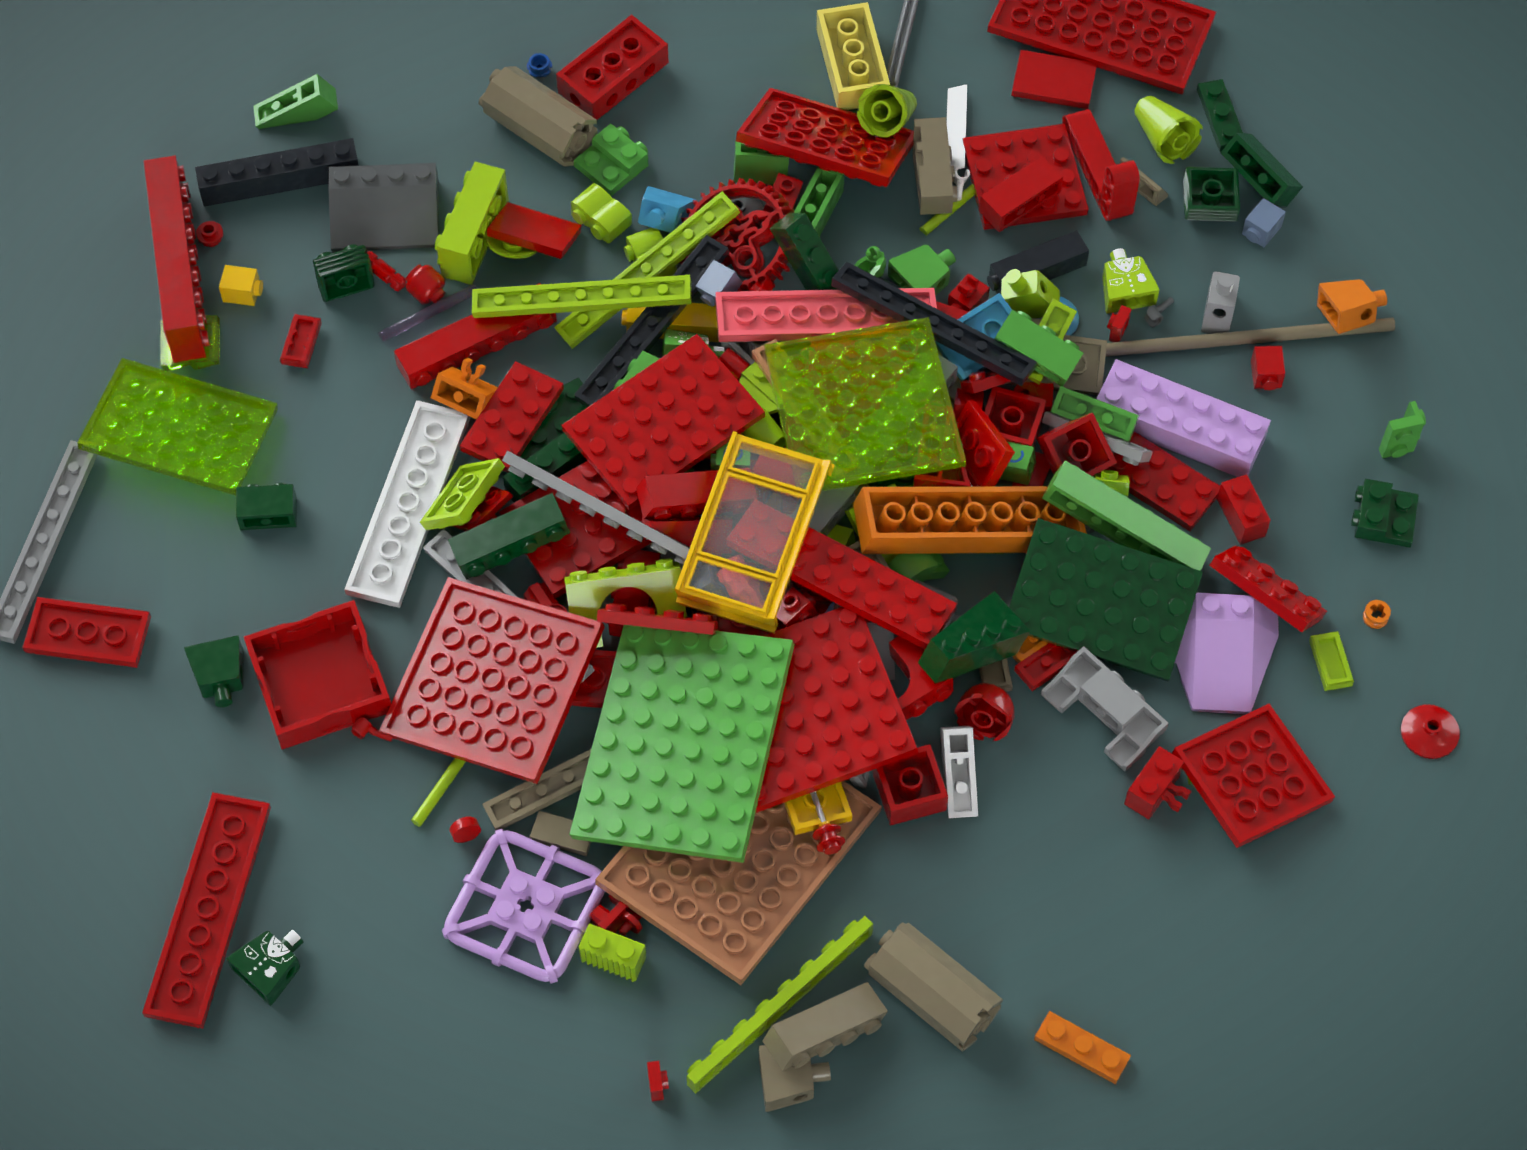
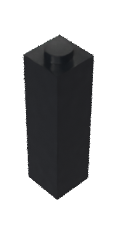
M1073 231L990 264L989 276H987L988 285L992 291L1001 294L1002 279L1013 269L1019 270L1020 273L1037 270L1048 280H1052L1087 266L1089 249L1078 231Z

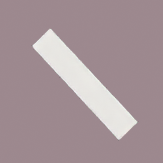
M967 84L948 89L947 132L948 143L952 150V162H950V165L954 166V170L956 167L958 169L965 168V148L962 138L966 137Z

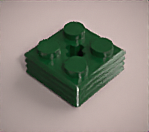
M1186 167L1183 177L1185 219L1238 221L1240 212L1238 169Z
M351 244L342 251L321 253L313 260L318 288L324 302L372 289L375 286L371 262L365 245Z

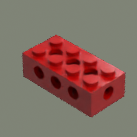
M631 14L556 73L558 93L598 120L669 63L668 43Z

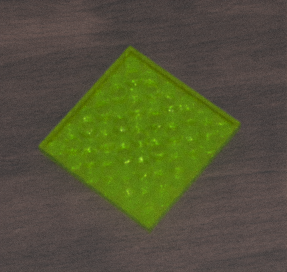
M929 317L764 345L786 448L822 460H831V463L835 464L832 476L826 477L822 491L966 466V458ZM792 464L791 470L795 486L806 489L812 471Z

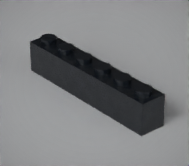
M350 138L197 166L195 171L202 203L206 207L329 184V167L359 166L354 140Z

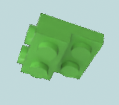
M610 123L592 138V146L573 160L574 167L593 183L602 187L610 196H613L648 167V150L642 142L637 141L634 143L624 127L619 126L616 128Z

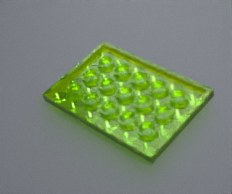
M122 358L77 442L78 449L236 496V487H241L278 411V405L275 402Z

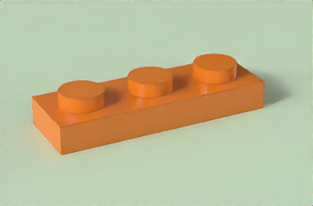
M1051 1011L1048 1012L1034 1038L1035 1041L1115 1085L1131 1057L1130 1054Z

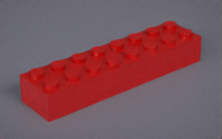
M176 155L144 160L163 328L173 363L206 358L205 347L210 346L208 332L205 330L207 319L205 309L202 307V303H204L202 287H198L202 279L199 265H197L199 260L196 244H194L196 233L194 224L191 221L194 218L191 203H187L189 198H191L188 182L183 183L186 181L185 169L183 165H178Z

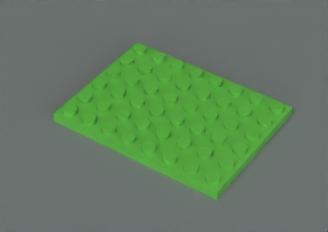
M624 625L569 834L571 838L744 863L793 654V640L716 631L714 635Z

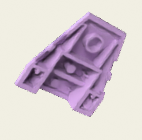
M1196 593L1175 660L1181 675L1180 680L1192 711L1248 714L1252 711L1279 636L1278 615L1254 597L1249 595Z

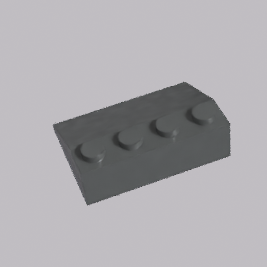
M436 163L329 167L331 251H342L351 244L365 245L366 250L435 247V241L439 235V180Z

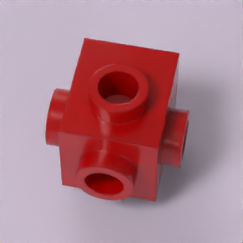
M792 587L783 596L776 616L778 626L783 629L818 616L819 613L814 607L817 604L814 598L806 591L801 594Z

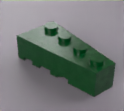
M994 591L934 636L927 645L918 664L935 683H939L1017 655L1030 630Z

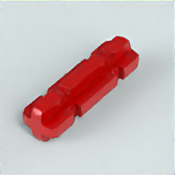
M372 251L367 252L373 269L372 272L386 284H390V287L395 291H401L407 284L405 277L400 273H395L396 270L382 259H377L378 256Z

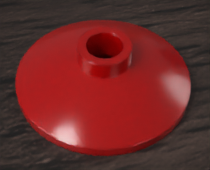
M1417 706L1405 715L1401 723V736L1405 745L1418 756L1428 759L1442 758L1450 754L1458 744L1460 737L1458 723L1447 710L1439 706ZM1428 724L1435 726L1437 730L1429 729Z

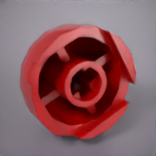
M989 683L976 684L967 689L955 708L958 726L972 727L973 738L981 741L984 740L983 736L993 738V741L1004 738L1009 732L1015 716L1014 704L1010 695L1004 689Z

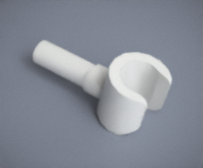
M956 167L954 170V183L957 186V201L962 200L963 186L970 175V171L966 169L964 177H960L957 174L958 167Z

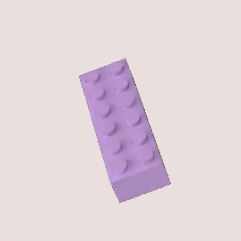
M1117 359L1096 398L1097 400L1140 415L1134 432L1153 444L1236 477L1245 474L1249 476L1265 441L1271 422L1267 418Z

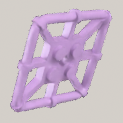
M502 828L495 830V834L486 842L471 873L466 874L463 879L464 886L446 918L444 928L442 929L443 936L459 947L492 960L493 965L498 967L503 965L533 979L550 982V984L558 982L557 978L561 977L566 970L591 921V912L599 905L605 893L603 889L595 885V879L602 871L592 864L559 851L560 848L551 845L549 847L516 832L503 831ZM507 842L545 858L536 877L516 868ZM498 846H500L509 871L501 889L480 881ZM554 862L590 877L563 888L545 881ZM593 889L577 921L557 914L564 899ZM474 890L495 899L488 914L457 924ZM526 900L531 901V905L534 908L521 912L519 903ZM551 924L571 931L554 966L550 961L543 942ZM489 925L507 931L501 945L497 949L463 935ZM516 936L536 944L544 969L507 954Z

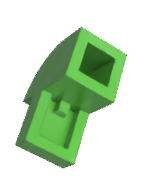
M899 554L888 564L890 569L915 582L916 580L924 582L929 579L944 578L950 571L940 554Z

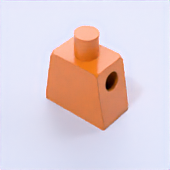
M1360 279L1319 283L1317 307L1338 334L1374 323L1377 307L1387 305V295L1384 290L1372 292L1365 282Z

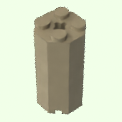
M507 66L502 70L495 69L492 72L487 90L479 99V105L483 107V112L561 165L574 166L573 160L592 145V138L598 133L597 128L593 126V124H597V119L516 66Z
M902 922L894 932L888 930L879 941V945L882 947L878 953L872 954L864 965L869 971L868 974L962 1052L973 1045L978 1039L974 1035H977L980 1031L984 1032L989 1027L1002 1006L1003 999L910 923L905 924Z

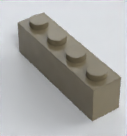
M866 982L772 1025L764 1037L763 1043L782 1071L792 1066L797 1069L805 1065L816 1055L823 1057L829 1054L835 1046L841 1043L843 1046H847L865 1032L867 1035L874 1033L882 1026L881 1021L888 1010L869 983Z

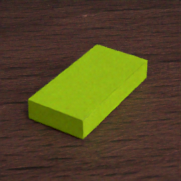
M1339 632L1310 636L1309 642L1324 691L1353 686L1354 680Z

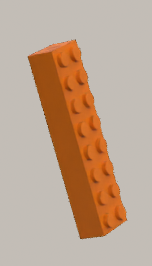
M1048 486L862 487L853 502L862 554L1027 553L1038 518L1086 533L1084 523L1042 499Z

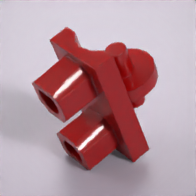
M609 895V899L616 905L611 911L602 905H598L590 914L591 921L596 926L613 933L618 931L622 936H625L629 930L639 934L643 929L639 922L642 917L628 908V905L618 901L611 895Z

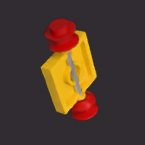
M841 782L784 803L795 835L816 830L812 837L814 840L820 841L816 847L817 851L830 855L841 850V846L845 843V838L837 836L841 832V826L838 824L850 822L853 817Z

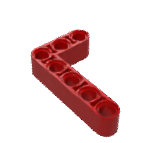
M1089 109L1064 115L1062 117V124L1066 126L1071 148L1104 219L1110 221L1132 215L1140 182L1139 170L1135 161L1131 160L1115 164L1094 116Z

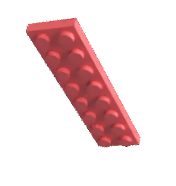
M899 288L937 309L934 288ZM841 290L716 292L715 295L719 342L772 341L774 339L777 341L810 340L811 334L844 340L929 338Z

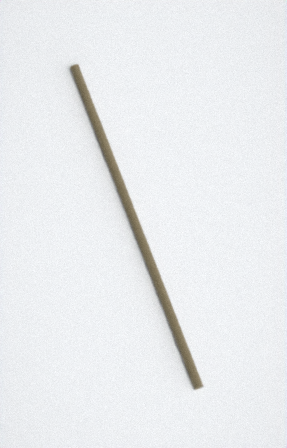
M1393 317L1376 319L1372 324L1338 334L1330 323L1112 342L1107 343L1106 357L1388 332L1395 330V320Z

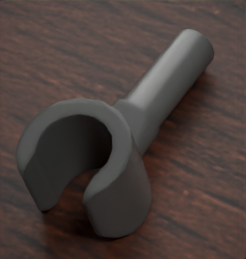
M1169 297L1157 307L1152 305L1148 308L1144 319L1150 327H1155L1162 322L1164 317L1161 313L1174 303L1172 297Z

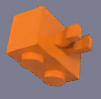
M467 358L463 360L461 370L452 366L438 373L431 399L477 420L498 387L479 379L485 372V365L477 366L476 372L471 375L472 370L470 366L473 360Z

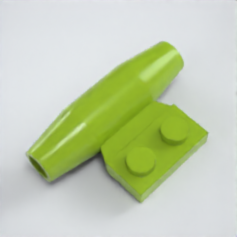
M754 362L742 372L739 382L765 411V417L741 434L783 448L787 442V436L770 414L782 412L786 407L757 363Z

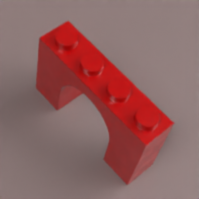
M900 636L889 641L890 657L910 682L906 692L898 698L906 721L911 717L922 715L927 710V707L937 701L942 702L954 691L953 678L935 683L918 664L925 649Z

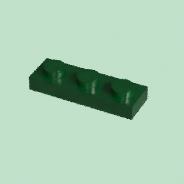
M1223 79L1198 83L1197 92L1219 152L1226 147L1236 133H1243Z

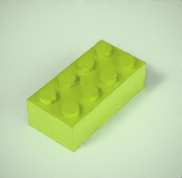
M474 162L471 171L465 173L463 189L461 192H457L454 199V209L452 213L447 214L444 223L445 229L442 235L439 234L435 241V250L438 252L437 265H440L441 275L444 278L470 285L473 284L488 249L486 242L487 228L509 201L505 169Z

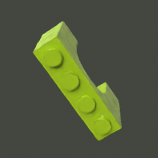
M661 559L656 561V564L647 566L644 563H632L627 565L626 569L618 570L615 567L600 568L599 572L587 574V571H575L570 573L569 577H564L569 613L597 620V611L611 592L623 587H634L643 590L653 599L656 614H664V611L678 610L684 611V617H687L686 607L676 603L677 593L675 587L681 573V568L677 561L673 562V559ZM602 635L596 648L603 647Z

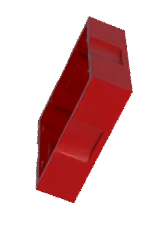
M355 600L316 612L300 621L283 623L244 636L281 750L351 727L359 718L371 720L387 714L391 705L390 697L378 664L370 649L368 637Z

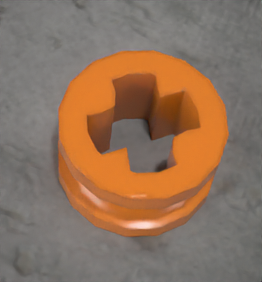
M1382 600L1370 601L1363 612L1364 623L1374 629L1383 628L1389 620L1391 609ZM1380 611L1382 613L1381 617L1375 618L1372 616L1373 612Z

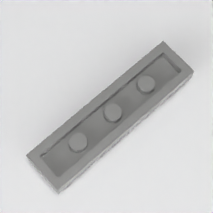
M1051 411L1045 412L1042 419L1043 423L1050 425L1049 430L1072 421ZM1103 432L1113 455L1114 452L1123 455L1122 460L1133 465L1150 461L1153 451Z

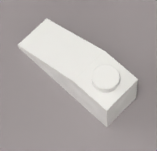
M970 726L940 728L941 753L945 788L948 794V818L977 817L978 804L973 728Z

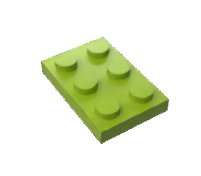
M497 458L460 465L421 519L420 523L425 530L443 529L455 525L462 526L469 522L476 507L485 500V494L498 481V476L505 467L501 460Z

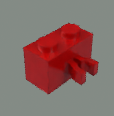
M1159 746L1128 789L1124 805L1148 820L1163 800L1168 803L1171 809L1178 813L1182 803L1177 801L1174 796H1182L1187 800L1191 794L1189 789L1174 785L1181 775L1185 761Z

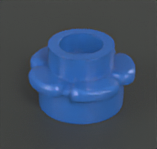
M537 53L530 57L527 69L531 76L545 77L551 72L552 62L548 56Z

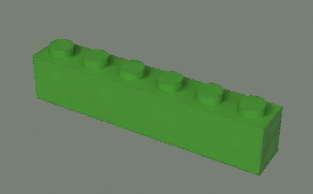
M1066 460L1054 474L1042 497L1045 501L1117 544L1201 571L1211 550L1210 547L1203 544L1199 539L1193 538L1174 524L1165 521L1149 509H1145L1130 500L1126 495L1120 494L1105 485L1101 480L1095 479Z

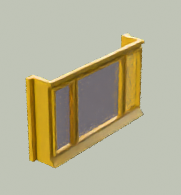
M733 431L675 587L677 593L676 603L775 634L778 626L776 616L824 482L827 476H832L835 464H832L831 460L815 458L749 438Z

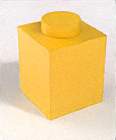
M225 265L219 284L222 301L255 306L257 296H261L263 291V281L259 279L257 269Z

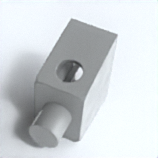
M1213 272L1201 332L1211 334L1229 332L1240 281L1238 275ZM1214 309H1223V316L1215 315Z

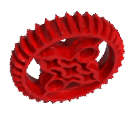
M739 178L737 184L734 180L729 179L727 186L723 182H719V189L717 190L709 186L710 193L708 195L701 193L702 199L699 202L693 200L695 206L693 210L686 208L689 218L721 191L730 200L746 197L766 202L775 211L769 213L767 211L755 210L744 216L739 209L740 214L711 236V238L729 248V254L721 264L726 267L732 264L738 275L750 278L742 281L743 283L737 292L748 291L755 282L761 284L766 278L772 282L775 279L783 281L782 271L790 272V268L787 266L789 261L780 246L773 260L766 268L764 255L760 247L775 238L769 228L788 213H794V209L789 206V201L779 191H775L771 185L766 186L760 180L756 184L750 178L747 183L744 179ZM682 217V218H681V222L683 223V222L686 221L688 218H687V217ZM689 255L679 263L682 265ZM753 258L750 265L744 266L748 259Z

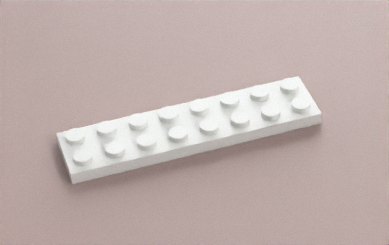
M416 400L344 589L346 595L397 608L401 607L429 531L425 530L420 521L446 485L470 416L455 409Z

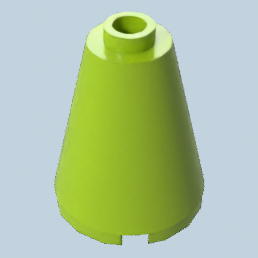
M877 84L866 89L859 97L857 118L861 126L869 134L879 137H890L898 133L915 112L917 100L910 91L887 84Z
M1154 96L1144 97L1136 104L1135 116L1158 157L1164 163L1173 164L1175 163L1173 160L1178 158L1184 160L1196 150L1202 139V136L1199 134L1200 129L1203 130V126L1196 118Z

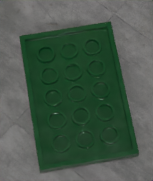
M1038 518L1009 608L1030 630L1028 634L1030 637L1076 652L1084 646L1097 659L1168 682L1203 571Z

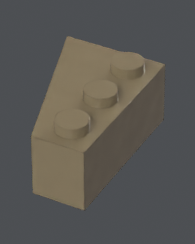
M946 117L914 119L912 156L920 215L952 213L953 202H957L958 195L957 186H952V182L955 181L954 166L950 165V162H952V150L948 143Z

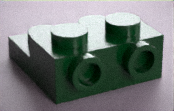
M1365 478L1363 485H1358L1355 493L1354 502H1359L1358 510L1354 509L1351 526L1356 527L1354 537L1411 548L1419 494L1393 490V483Z

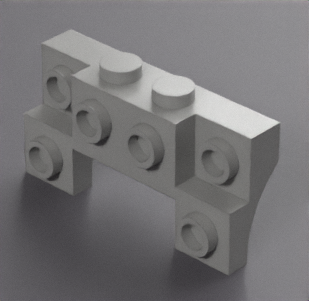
M1084 646L1070 658L1056 677L1041 691V695L1061 714L1076 700H1079L1108 726L1117 737L1105 747L1104 753L1123 771L1128 770L1145 754L1146 749L1167 730L1169 724L1145 702L1140 692L1128 687L1119 673L1108 669Z

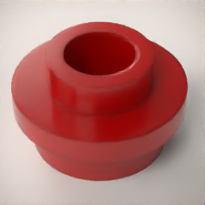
M206 221L200 224L196 230L198 241L207 247L218 245L224 234L222 226L215 221Z

